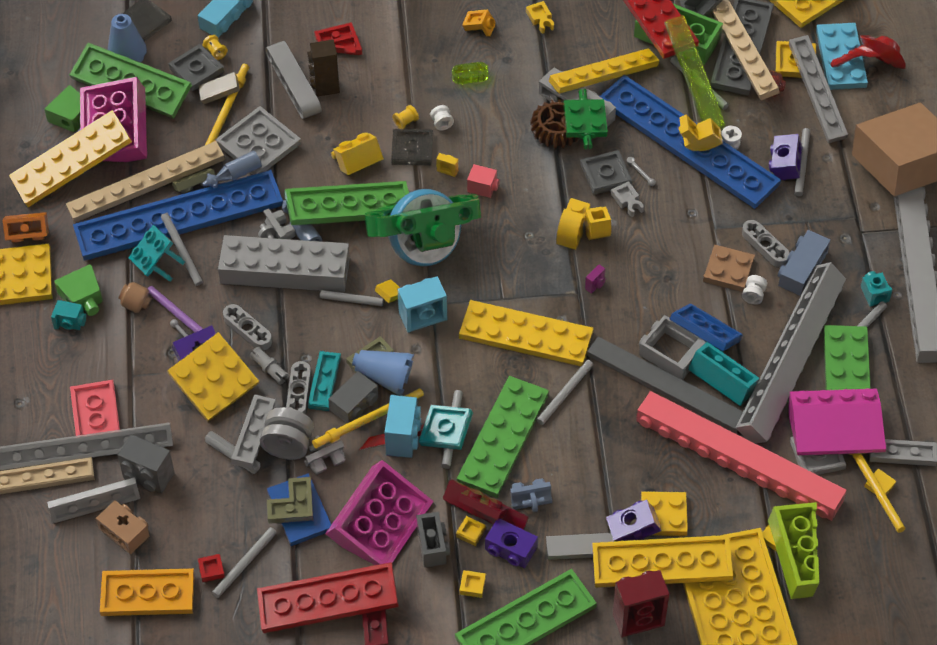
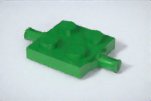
M580 89L578 91V100H564L566 137L583 139L584 149H587V147L591 149L593 147L591 139L607 137L604 99H587V90L584 89L582 91Z

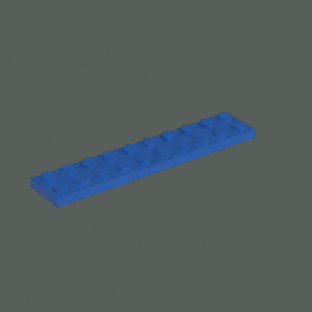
M623 75L599 96L616 107L617 116L754 209L780 185L781 179L723 140V144L710 150L692 151L684 146V139L679 131V117L684 114L626 75Z
M269 170L218 184L216 188L207 187L73 224V228L83 260L86 261L136 247L153 225L168 238L171 237L161 218V215L164 213L169 214L178 234H183L259 213L267 209L280 207L283 205V200L273 173Z

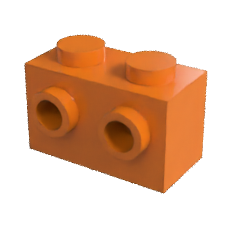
M47 212L5 216L2 220L5 240H11V242L24 241V238L41 240L45 239L44 236H47L49 233Z

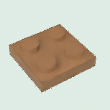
M714 244L703 282L743 292L755 255Z

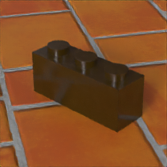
M334 39L310 43V51L307 52L309 64H311L308 65L311 88L315 89L317 97L340 93Z

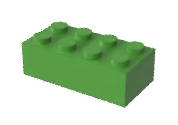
M674 4L699 40L697 47L678 53V55L705 65L721 40L723 23ZM636 20L634 37L653 44Z

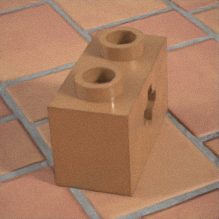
M116 500L96 517L99 530L129 554H132L150 537L147 522L140 516L138 518L134 516L127 505H121Z

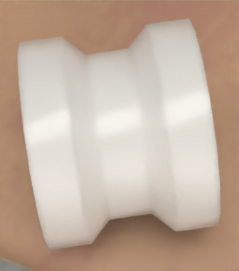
M437 106L430 113L437 130H446L454 123L448 106Z
M735 126L725 127L721 133L722 140L737 150L740 147L741 130Z

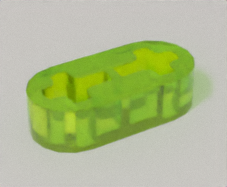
M483 62L458 64L452 68V80L456 84L482 82L488 78L489 67Z

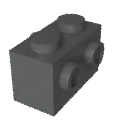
M357 371L328 399L329 410L346 423L360 418L363 411L377 401V385Z
M439 512L416 515L424 568L446 564V555H450L449 543L444 542L443 536L446 535L445 522L440 521Z

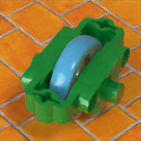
M432 189L415 190L402 197L396 205L381 207L376 211L365 213L368 236H388L395 253L404 261L416 266H431L443 261L452 253L458 243L461 224L481 218L478 195L469 194L447 197L445 194Z

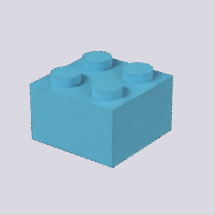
M438 276L426 278L421 282L412 285L408 284L398 289L399 315L407 332L447 320V295Z
M390 396L385 426L386 455L412 458L413 450L418 449L419 437H417V434L421 429V406H417V397Z

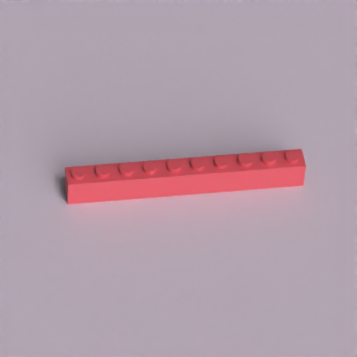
M652 391L649 392L637 410L636 421L643 427L658 432L662 437L670 438L678 442L680 446L690 448L700 456L709 458L717 462L721 467H727L735 471L739 476L748 478L756 482L760 487L768 488L776 492L778 496L788 498L796 504L817 502L816 514L821 518H827L832 521L844 502L846 489Z

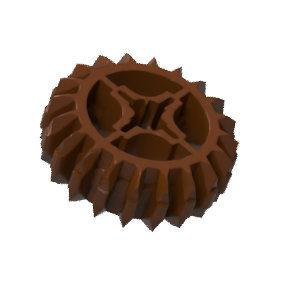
M560 99L558 102L551 100L549 104L544 101L543 106L538 105L537 109L533 111L532 119L530 120L531 131L535 139H539L540 144L546 143L547 147L553 145L555 149L557 146H561L564 149L566 144L571 147L573 142L577 143L579 138L566 137L564 103Z

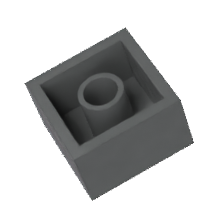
M132 434L118 453L123 478L127 480L135 477L136 483L142 485L150 492L156 491L162 494L175 473L170 450Z

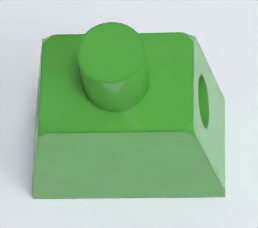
M69 85L44 110L49 123L76 132L80 128V93Z
M91 264L54 280L57 293L64 301L81 304L83 311H86L89 316L98 313L99 307L97 305L102 302V296Z

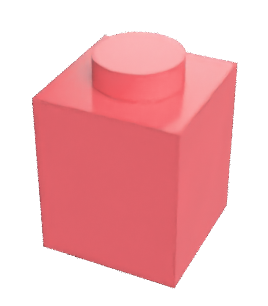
M473 164L467 179V192L491 198L493 191H497L500 180L497 179V170Z

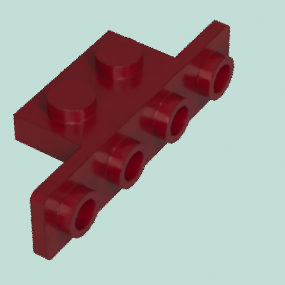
M453 479L448 482L443 495V500L493 525L496 520L502 519L524 530L529 519L527 515L502 504L501 501L490 498L481 491L472 489Z

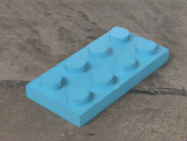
M856 23L817 25L816 33L825 78L830 90L867 88L868 81L862 56L856 57L838 67L832 68L830 65L833 59L848 54L850 50L860 46Z

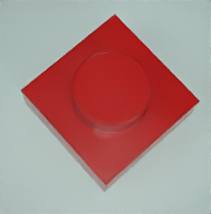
M220 554L198 558L202 582L225 578Z

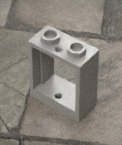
M664 315L660 321L657 320L653 324L651 332L641 338L639 342V355L664 371L683 380L690 372L688 368L695 352L706 341ZM664 333L690 348L678 363L652 348Z

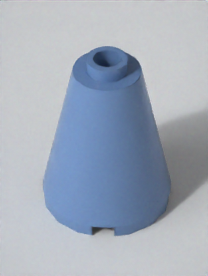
M126 14L114 16L111 21L107 50L137 62H142L145 53H147L146 44L133 21Z
M361 350L359 354L355 353L352 366H355L356 372L359 371L370 380L402 396L404 393L403 385L404 383L407 384L414 355L410 353Z

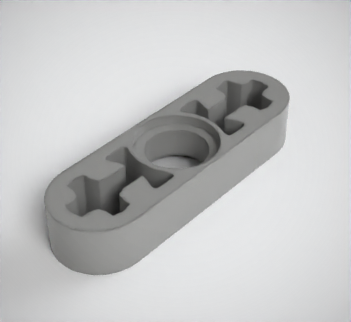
M748 220L743 224L742 236L775 267L786 266L789 255L787 248L759 222ZM766 240L769 241L771 245L768 247H764L760 244V242Z
M231 304L224 308L223 317L225 323L253 347H260L261 350H266L272 345L271 333L240 306ZM245 324H251L253 325V328L249 331H245L242 329V326ZM258 337H260L261 339L266 338V340H265V341H263V340L258 341Z
M298 361L291 367L286 408L295 409V401H299L298 411L306 415L311 369L310 365L304 361ZM300 370H304L302 380L298 376ZM303 387L305 391L301 394H295L293 389Z

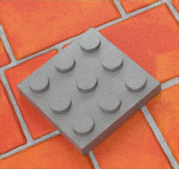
M261 106L215 139L219 147L234 160L254 150L262 163V167L250 172L253 175L267 171L301 145V138Z

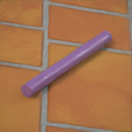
M153 286L148 288L149 295L194 333L203 329Z

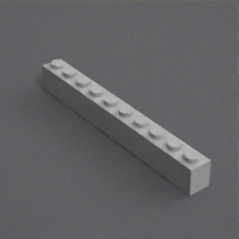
M920 187L895 196L894 203L917 363H937V271H934L933 267L935 266V254L931 253L933 239L929 237L930 220H926L928 205L924 204L925 187Z
M831 262L815 266L736 426V429L747 440L755 444L767 442L771 437L775 424L778 422L779 416L788 402L789 394L794 389L796 381L812 352L811 350L819 338L824 324L827 322V317L834 307L839 293L842 291L846 278Z

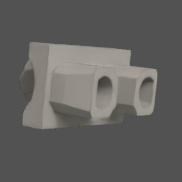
M270 209L263 211L266 220L265 223L260 225L261 230L258 233L260 238L290 240L296 236L295 229L291 224L284 227L280 226L287 222L282 210L274 213Z
M342 440L326 448L325 446L331 443L324 444L318 448H314L313 445L308 446L310 452L318 451L305 457L304 463L306 467L310 466L315 475H318L327 470L323 460L330 457L334 466L344 463L346 459Z

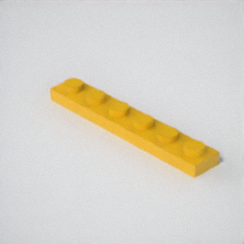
M647 48L550 75L549 83L560 94L657 67L659 59Z

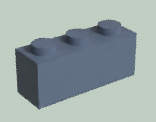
M807 230L804 237L800 236L796 243V250H791L787 258L788 263L786 266L782 265L777 276L780 277L778 286L801 296L815 266L820 265L827 255L831 240L810 230Z

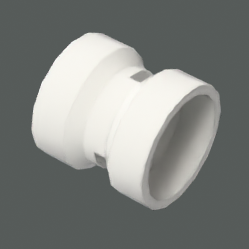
M758 275L749 276L746 281V288L742 293L743 300L750 304H760L764 297L763 292L767 288V281Z

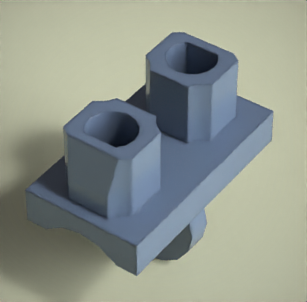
M543 478L534 480L532 485L524 486L521 482L512 484L510 491L512 508L514 510L531 507L532 512H537L538 505L552 503L550 482H545Z

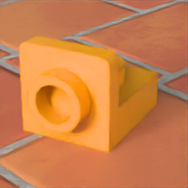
M488 9L468 11L462 26L465 31L482 29L486 36H491L496 22Z

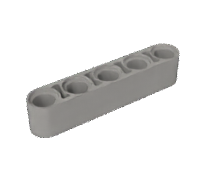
M282 41L266 47L267 57L300 117L304 119L321 113L320 102L286 42Z

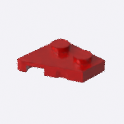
M352 22L314 31L316 42L334 39L336 53L362 55V48Z

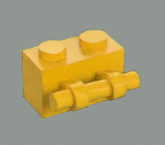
M362 133L352 141H344L331 152L332 158L337 159L340 170L347 175L384 159L377 137L370 133Z

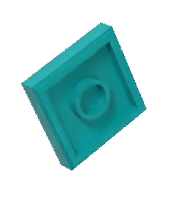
M431 405L419 439L420 445L461 450L473 415L472 410L469 408Z

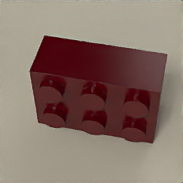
M661 570L654 572L646 571L635 577H623L616 582L613 617L621 638L665 626L669 591Z

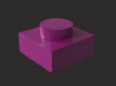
M600 264L586 276L585 290L591 294L597 288H601L606 280L605 268Z

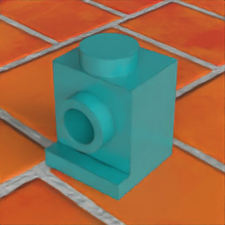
M871 271L862 278L861 289L870 307L878 305L881 301L885 303L890 301L892 288L889 287L883 272L877 274L875 271Z
M57 300L51 320L54 329L58 330L60 326L69 330H80L81 326L85 325L86 314H84L81 304Z

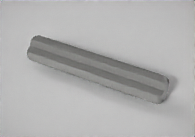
M210 431L205 437L206 443L231 459L235 446L215 432ZM255 460L252 469H245L255 474L261 467L260 462Z

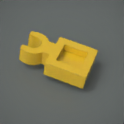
M544 1L526 7V13L533 25L539 24V30L542 34L545 33V26L554 30V22L551 20L552 14Z

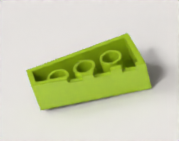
M817 502L774 506L768 519L791 599L813 597L819 585L818 539L816 533Z

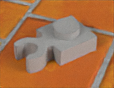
M629 181L611 189L612 197L621 208L627 206L628 214L631 217L634 216V208L638 209L641 213L643 212L644 206L639 201V194Z

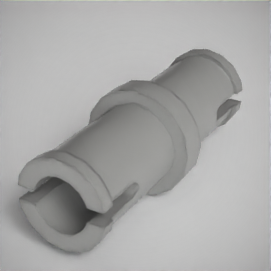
M256 347L253 350L256 354L250 353V358L262 367V371L265 374H270L279 384L285 382L282 377L288 379L289 374L277 364L274 358H270L262 351L260 347Z

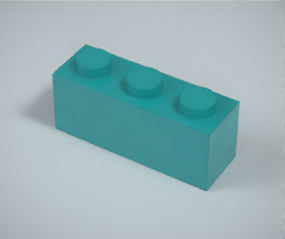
M708 342L695 352L688 368L697 377L740 406L751 397L759 380L758 376Z

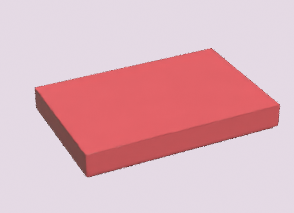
M113 380L70 387L76 436L120 430Z

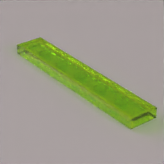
M684 15L666 20L664 22L701 122L711 118L720 128L724 127V119Z

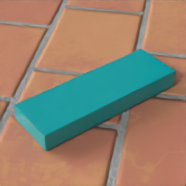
M319 352L308 400V409L329 411L328 399L334 392L341 353Z

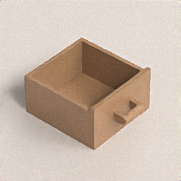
M917 103L859 123L855 129L852 156L894 197L936 182L937 117L922 103Z

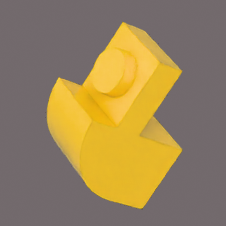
M687 114L679 117V131L684 139V146L687 149L706 151L723 144L721 129L711 118L696 124Z
M573 198L570 199L567 208L563 210L560 218L556 244L576 250L583 235L586 210L590 209V203Z
M596 207L586 210L584 225L587 238L593 240L610 237L611 218L607 208Z

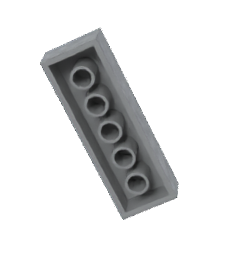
M224 235L218 266L220 284L345 292L350 260L349 243Z

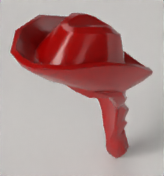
M860 35L863 45L850 50L848 54L833 59L830 63L833 68L856 57L866 56L876 57L896 68L905 69L906 67L905 60L900 53V47L895 40L887 36L874 38L869 35Z

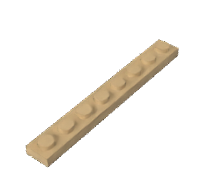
M723 0L711 12L717 21L723 23L722 32L760 100L779 94L776 82L729 0Z
M214 141L68 202L66 206L74 223L224 161L225 157L217 141Z

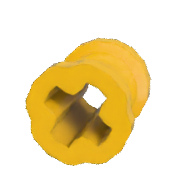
M214 34L209 35L203 41L202 46L209 50L216 60L224 58L228 52L227 47L222 45Z
M408 105L404 111L399 114H393L392 118L396 126L403 130L410 122L418 121L419 115L412 105Z

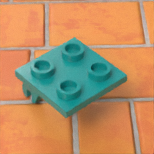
M155 225L145 233L143 239L128 257L146 276H149L154 270L170 282L173 278L155 265L164 252L182 265L186 262L170 250L173 242Z

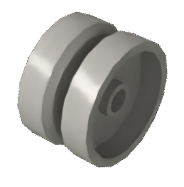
M282 407L270 410L264 423L265 428L262 430L259 440L261 447L269 454L282 459L295 460L304 457L314 429L313 421L310 417L295 409Z

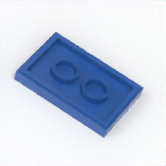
M688 304L673 312L670 317L671 321L721 351H725L737 344L743 337L740 332L693 304Z
M308 473V474L299 476V477H297V478L310 477V476H309V473ZM312 480L313 520L281 523L290 546L323 535L331 526ZM288 481L267 488L270 499L289 498Z

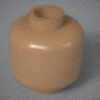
M131 282L129 285L125 284L118 297L121 300L122 307L135 313H139L142 308L146 310L152 298L148 297V288L135 282Z

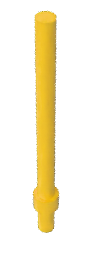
M242 64L238 74H236L239 89L243 87L246 81L245 76L249 70L247 64ZM238 92L227 96L205 145L216 141L215 139H217Z
M419 388L405 396L417 397L418 399L424 396V393ZM389 403L337 429L332 428L326 431L325 435L312 440L314 448L327 443H334L340 440L341 436L388 414Z
M861 453L850 454L861 469L898 533L903 532L905 526Z

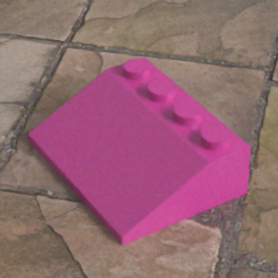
M133 77L80 88V130L113 110L132 143L103 161L131 162L147 159L145 87L139 79Z
M877 388L790 392L788 414L797 455L886 452L881 402Z
M381 460L371 467L325 534L342 548L374 565L393 562L417 527L416 515L425 514L433 500Z

